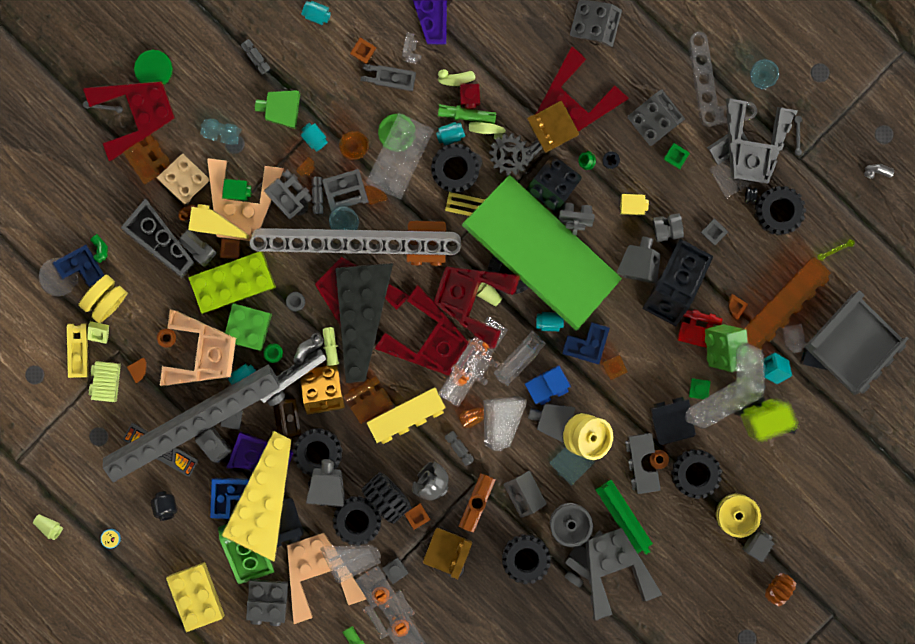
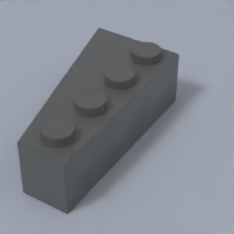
M145 198L121 229L183 279L194 266V262Z

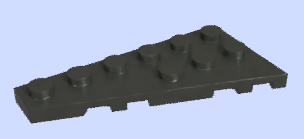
M393 263L336 268L346 383L364 382L366 380Z

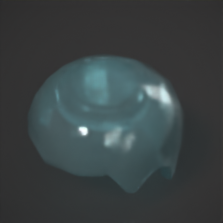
M768 59L756 61L750 70L751 82L760 89L773 86L779 77L778 66L774 61Z
M346 206L336 208L329 216L331 230H357L359 226L357 213L352 208Z

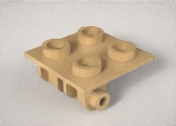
M183 153L157 177L184 205L188 204L192 197L210 181Z

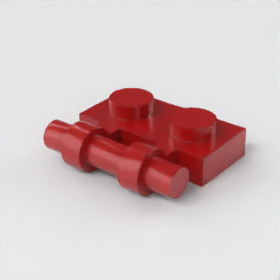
M695 309L687 310L684 317L690 318L689 324L681 322L677 341L707 348L705 329L713 327L714 324L721 325L723 318L716 317L715 314L711 313L709 315L699 313V310ZM696 321L707 322L706 328L696 326Z

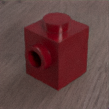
M460 84L461 106H465V109H474L477 105H480L479 84Z

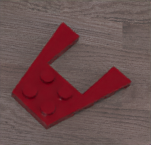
M572 46L536 114L562 101L579 132L629 98L614 85L590 113L582 108L561 88L586 61V58Z
M163 82L83 88L89 107L126 95L138 131L103 143L109 162L175 119Z
M340 257L315 283V286L340 326L336 268L357 266L343 257ZM388 284L385 299L397 310L410 296Z
M446 267L434 303L448 315L458 320L464 328H468L479 340L484 341L489 348L495 349L501 330L469 317L481 282L514 295L520 276Z
M417 285L407 301L438 322L422 348L416 354L385 333L374 349L449 376L470 343Z

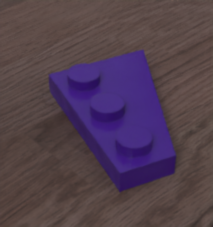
M413 0L427 45H446L447 0Z
M240 431L227 468L255 469L268 442ZM291 450L289 453L288 467L294 454Z

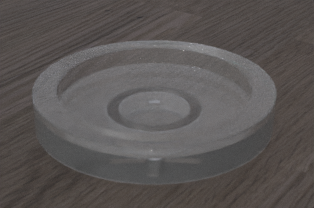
M52 258L42 265L39 272V283L43 290L50 295H67L75 288L78 281V273L61 280L52 265L54 261L60 258Z

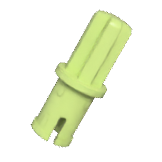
M324 328L325 347L323 349L326 352L327 366L339 364L336 348L338 345H336L334 328Z

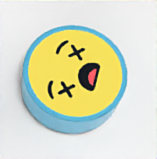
M108 529L101 535L102 545L109 549L115 548L121 541L120 533L115 529Z

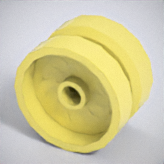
M109 275L103 276L79 303V306L85 312L94 309L92 318L99 324L119 307L128 294L121 286L115 287L112 290L115 281Z
M581 413L573 416L568 421L564 429L563 440L566 448L571 453L596 460L606 455L611 448L613 430L604 419Z
M743 494L727 495L721 499L716 508L715 516L718 525L732 537L743 538L750 536L760 525L761 513L758 505ZM737 513H740V519L736 518Z

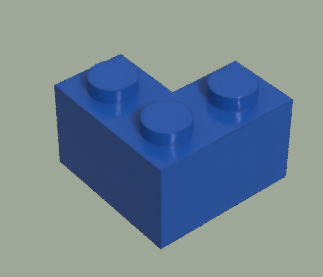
M559 365L524 383L535 404L540 403V405L549 402L552 395L557 394L558 397L569 392L567 388L571 387Z
M213 478L210 518L230 519L233 500L240 499L249 479Z

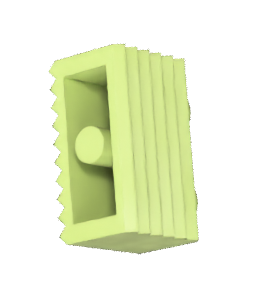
M95 361V365L91 367V376H94L93 384L89 386V395H92L91 400L117 402L120 363Z

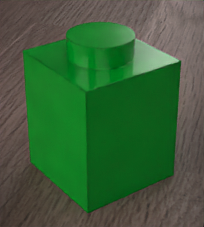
M224 179L223 199L247 201L248 197H251L252 186L249 185L248 181Z

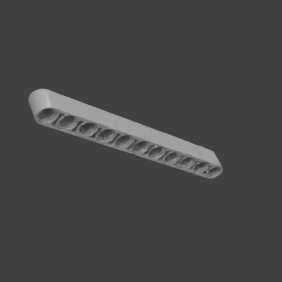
M259 228L252 233L250 246L255 251L454 255L460 250L461 238L455 232ZM261 237L264 242H257L255 238ZM274 238H281L283 242L278 243ZM300 238L303 242L296 243L293 239ZM314 238H318V239H320L322 242H321V243H315V242H313V239H314ZM339 239L341 243L335 244L332 240ZM358 239L360 243L353 244L351 240ZM376 239L380 243L375 245L372 244L370 241ZM397 240L399 244L392 245L389 241ZM415 240L418 244L411 245L409 241ZM433 240L436 241L438 244L432 246L428 244V242ZM449 241H455L457 244L455 246H450L447 243Z

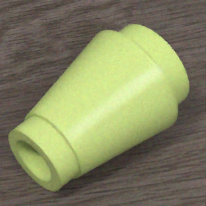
M483 282L480 283L476 296L497 306L502 297L494 287Z
M40 514L33 521V524L48 539L55 540L63 529L60 523Z

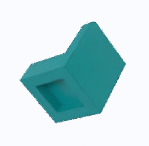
M775 352L760 361L763 377L776 384L792 376L789 360Z

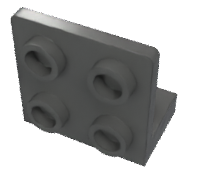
M579 0L570 36L598 41L605 46L613 47L622 9L609 3Z
M662 89L628 115L630 122L649 146L655 144L685 120L684 116Z

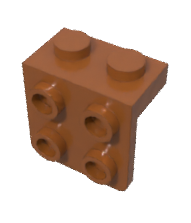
M409 221L408 231L446 232V223L444 221ZM415 240L409 241L411 245L418 244ZM433 240L428 242V244L432 246L438 244L436 241ZM407 254V262H411V265H422V262H430L432 266H440L446 261V255Z

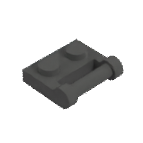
M359 169L322 180L332 213L338 212V209L363 202L365 204L369 202ZM356 190L360 192L358 196L335 202L333 198Z

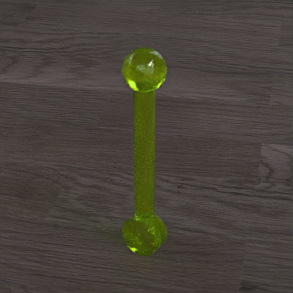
M850 239L846 244L829 252L820 253L818 259L823 261L825 257L846 247H853L855 242Z

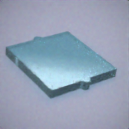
M565 447L549 463L558 471L559 476H562L572 485L595 461L573 454Z

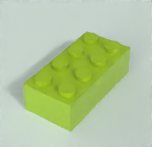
M262 251L188 277L202 314L276 288Z
M769 399L762 402L761 407H749L743 410L744 414L740 415L748 436L758 441L797 426L789 404L779 400Z

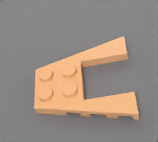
M208 158L213 210L249 235V239L217 235V237L250 241L254 230L262 227L266 213L271 205L272 200L265 194L264 190L277 178L281 179L284 168L264 167L260 204L227 200L222 197L228 161Z
M170 310L168 329L199 333L194 371L162 366L160 386L231 377L236 338L177 310Z
M324 532L287 545L294 624L313 617L301 581L336 569L348 605L367 599Z

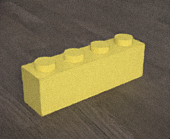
M436 387L368 421L367 425L376 442L381 441L382 444H385L393 439L392 435L396 433L402 435L410 431L408 427L414 424L418 427L426 423L425 418L431 415L435 418L443 414V409L446 407Z

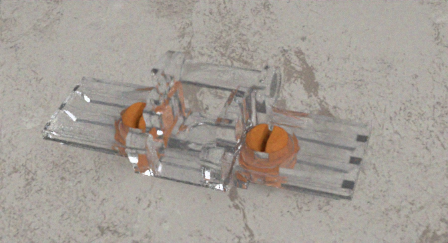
M487 317L484 321L485 324L501 330L496 344L497 347L507 329L490 317ZM476 336L473 340L469 339L467 348L456 365L451 367L453 371L438 393L457 407H459L475 380L486 386L488 380L483 375L489 366L497 368L500 364L491 357L495 349L489 348L484 341L479 340Z
M379 566L355 579L370 604L363 611L368 614L380 634V639L389 635L394 644H426L410 618L415 612L409 606L401 590L396 593L394 592ZM379 606L389 620L390 628L385 629L373 608Z

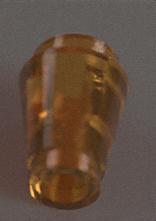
M485 407L462 411V414H459V419L464 429H470L489 417Z

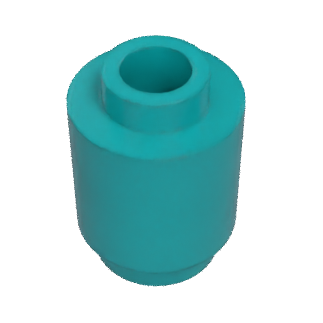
M306 1L301 15L305 16L307 20L323 25L324 22L328 23L331 12H329V7L314 1Z
M460 122L439 127V132L436 133L439 144L443 143L444 146L458 142L461 138L465 137Z
M308 123L301 129L303 133L300 136L316 152L328 143L327 137L315 123L313 125Z
M556 312L537 313L536 329L559 332L560 328L564 327V319Z
M245 363L232 372L228 380L233 385L256 372L252 365L248 366Z

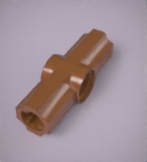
M480 473L459 527L474 533L496 479ZM480 498L483 504L481 507L475 508L472 505V500Z

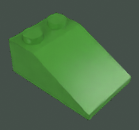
M226 525L218 527L220 543L238 584L275 572L271 560L223 537L222 533Z

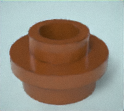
M162 329L157 335V341L162 347H171L176 342V334L171 329ZM166 334L170 336L168 342L164 340V335Z
M655 450V453L650 455V464L656 469L665 468L669 462L668 454L663 450ZM658 456L663 458L661 463L656 462Z

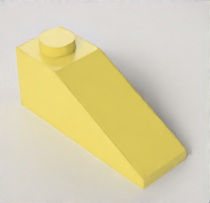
M198 204L197 208L192 207L189 230L249 239L247 233L217 212L210 210L209 206Z

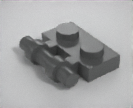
M287 169L282 173L286 181L282 183L277 178L264 192L290 220L304 207L299 201L303 198L308 203L312 200V196L308 193L309 190L306 186L303 187L299 183L298 177L295 174H291ZM291 185L298 192L295 196L288 189Z

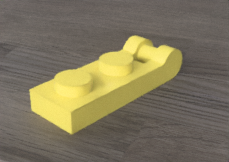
M87 323L81 324V326L67 324L68 378L88 377ZM80 333L81 339H74V334Z

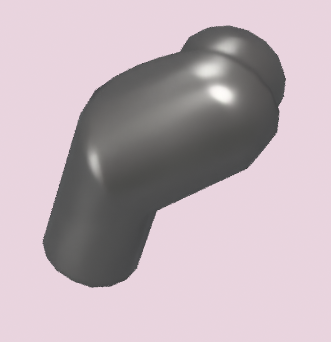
M883 164L868 165L865 168L864 176L874 178L875 173H879L891 178L894 174V169Z

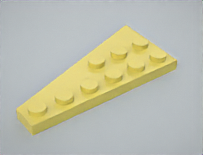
M273 431L222 533L223 537L271 561H275L291 439Z

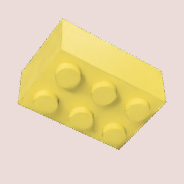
M205 562L171 574L166 578L186 632L223 619L225 614Z

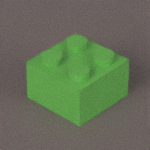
M233 304L225 333L236 338L235 344L262 351L272 313Z
M725 324L705 329L707 361L710 367L729 372L750 367L746 329Z

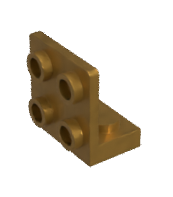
M562 101L527 118L545 153L579 135Z
M337 365L313 368L300 377L303 403L307 415L345 408Z
M436 528L423 564L449 573L451 577L458 579L472 541Z

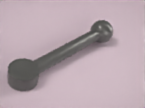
M84 101V108L89 109L88 102ZM99 104L92 106L93 108L114 110L117 113L123 111L120 105L117 107Z
M801 116L794 118L796 123L795 155L797 156L802 154L800 149Z

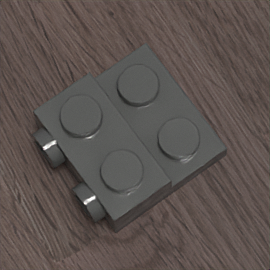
M250 579L246 620H250V623L254 625H260L262 621L270 622L269 625L280 626L281 623H285L288 582Z

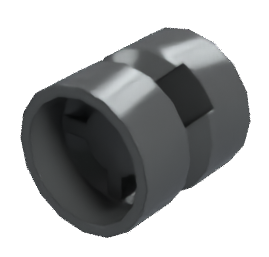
M680 213L668 215V218L664 216L652 218L656 242L666 241L669 237L672 239L684 237Z

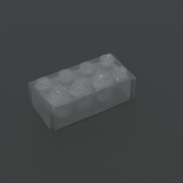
M398 113L366 183L402 199L434 129Z

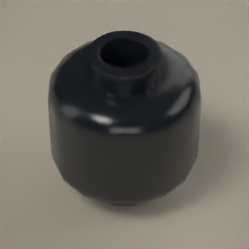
M166 491L156 493L155 497L150 501L153 515L160 521L174 518L178 511L174 495L167 494Z

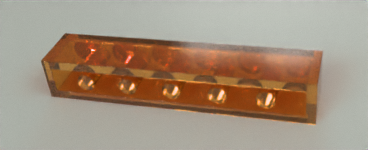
M811 257L743 328L747 330L749 356L753 354L757 356L763 350L762 345L766 341L770 342L777 335L775 331L779 327L784 328L790 321L788 318L793 313L796 315L803 308L802 303L806 299L809 301L817 293L815 291L819 285L823 287L830 280L828 276L831 272L815 257Z

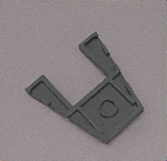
M726 98L731 178L768 184L776 166L779 151L783 149L785 136L789 133L792 119L798 110L777 107L771 145L741 140L747 101Z
M622 528L586 541L587 565H589L590 571L589 584H591L592 594L590 600L593 606L592 620H598L612 614L601 577L626 567H632L642 601H648L662 595Z

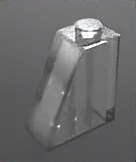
M531 331L495 370L496 378L508 386L537 356L546 343Z
M516 396L484 400L485 446L491 448L492 451H502L503 448L511 446L527 404L526 399Z
M373 545L323 546L320 548L336 583H341L381 563L379 559L381 557L380 552Z

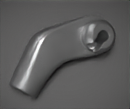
M313 334L311 339L304 341L298 346L294 357L296 364L301 365L311 352L322 346L324 340L320 334Z

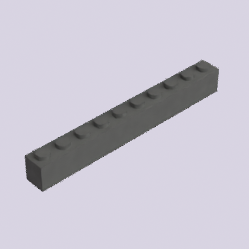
M269 364L241 381L234 383L104 457V471L114 483L280 389L277 376Z

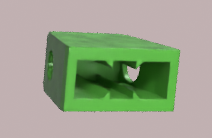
M268 92L267 101L256 100L255 111L265 112L266 121L296 129L300 92Z

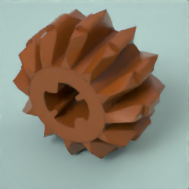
M780 573L768 585L765 597L772 604L781 606L793 594L796 582L789 575Z

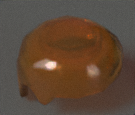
M350 131L340 139L339 149L345 158L356 160L362 158L369 150V142L363 133Z

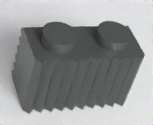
M761 529L759 532L755 531L750 535L742 550L760 562H764L766 555H768V552H770L774 545V542L771 541L773 537Z

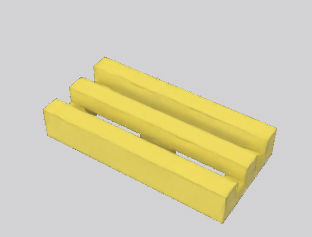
M449 192L445 211L470 216L472 212L450 208V205L475 210L479 207L453 201L452 197L483 203L485 200Z

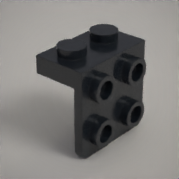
M552 155L526 190L546 204L548 208L557 212L581 181L582 176L559 158Z
M678 397L672 399V403L665 404V401L655 403L653 408H649L659 444L664 445L695 436L696 432L689 409L691 407L689 399Z
M292 498L284 499L282 503L277 547L282 546L281 542L289 540V543L301 540L300 536L304 534Z

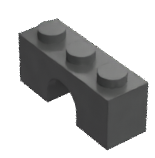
M652 433L628 436L625 446L626 451L630 452L631 459L628 460L629 471H633L634 478L631 479L632 490H636L637 494L661 491L658 471H645L641 466V460L646 454L655 453Z

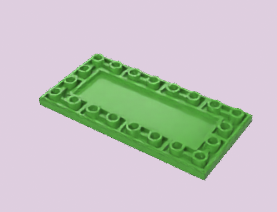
M511 175L462 224L465 229L515 275L520 276V279L575 330L584 323L622 279Z

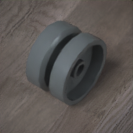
M569 502L560 505L554 510L550 518V528L553 536L559 543L568 547H576L589 539L593 530V522L584 507L577 503ZM574 522L575 527L571 529L568 523Z

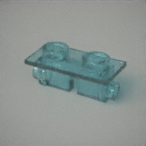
M205 119L201 124L200 135L217 141L219 134L222 135L220 142L234 145L238 144V136L242 129L237 128L234 124L225 125L215 119Z

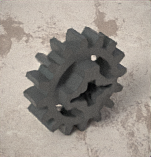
M505 133L502 135V139L500 137L496 139L497 143H492L491 146L494 150L489 151V154L494 157L490 161L496 162L494 168L499 166L500 173L506 170L507 175H510L511 171L516 175L518 174V169L523 171L525 169L524 165L528 166L530 163L527 159L531 158L532 155L527 153V151L531 147L525 146L527 140L522 142L520 140L521 135L514 138V133H511L509 137ZM508 142H513L516 145H510ZM499 150L501 151V158H499ZM520 150H522V160H521V157L519 156V155H520ZM512 151L514 154L509 157L507 154Z

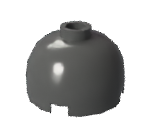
M434 461V464L432 462L427 463L417 476L420 479L417 483L414 481L412 492L422 499L432 501L447 493L449 476L446 470Z

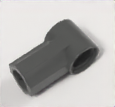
M189 229L178 240L203 267H206L217 255V252L210 245L200 240Z

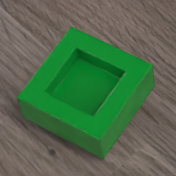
M673 143L663 160L680 170L690 152Z
M691 378L688 397L708 400L711 381Z

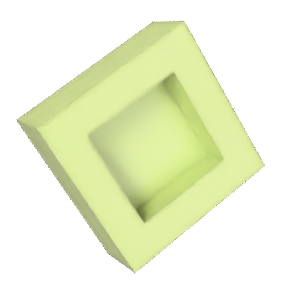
M90 321L88 340L106 344L109 335V325Z

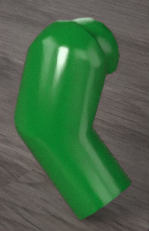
M96 234L90 241L97 248L94 260L101 263L108 256V246Z

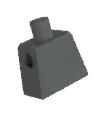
M643 236L640 247L629 245L617 270V274L624 278L657 284L660 253L651 249L653 239Z
M545 403L543 404L542 411L531 408L528 419L538 422L536 428L538 431L564 443V429L568 421L573 417L575 407Z
M213 426L195 436L196 443L213 462L220 463L233 452V449Z
M322 460V468L314 469L306 504L344 505L345 494L342 471L333 469V460Z

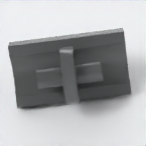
M564 203L558 220L566 224L567 229H573V235H577V230L585 231V226H593L595 214L592 213V206L582 205L581 213L573 212L574 204Z

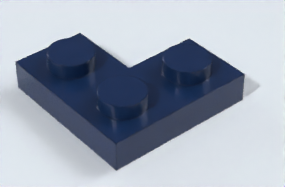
M87 245L52 263L61 280L79 272L88 288L95 285L105 276Z
M591 322L586 341L567 335L562 354L600 364L610 328Z

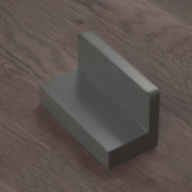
M530 471L503 484L520 518L533 514L546 505V501Z
M582 545L576 546L564 562L589 580L590 571L589 565H587L586 548Z

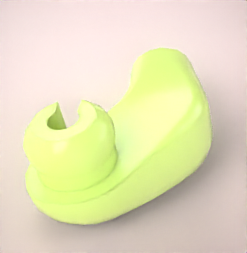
M445 69L438 72V82L444 85L460 86V84H466L475 80L473 71L448 75V71Z
M483 122L469 123L470 132L494 134L495 140L498 137L502 139V135L506 133L503 127Z

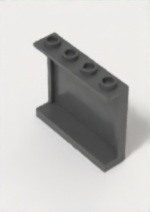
M860 290L853 293L805 346L853 395L865 393L870 388L869 383L872 379L876 380L882 374L881 369L884 366H889L894 361L893 356L896 353L899 354L906 347L905 343L909 339L908 337L902 339L862 300L865 295Z

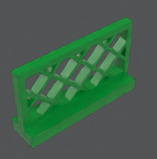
M610 479L595 490L618 526L623 529L637 554L641 551L646 555L651 551L648 547L653 543L613 481Z

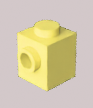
M622 194L620 214L644 215L645 211H648L649 201L645 199V195Z

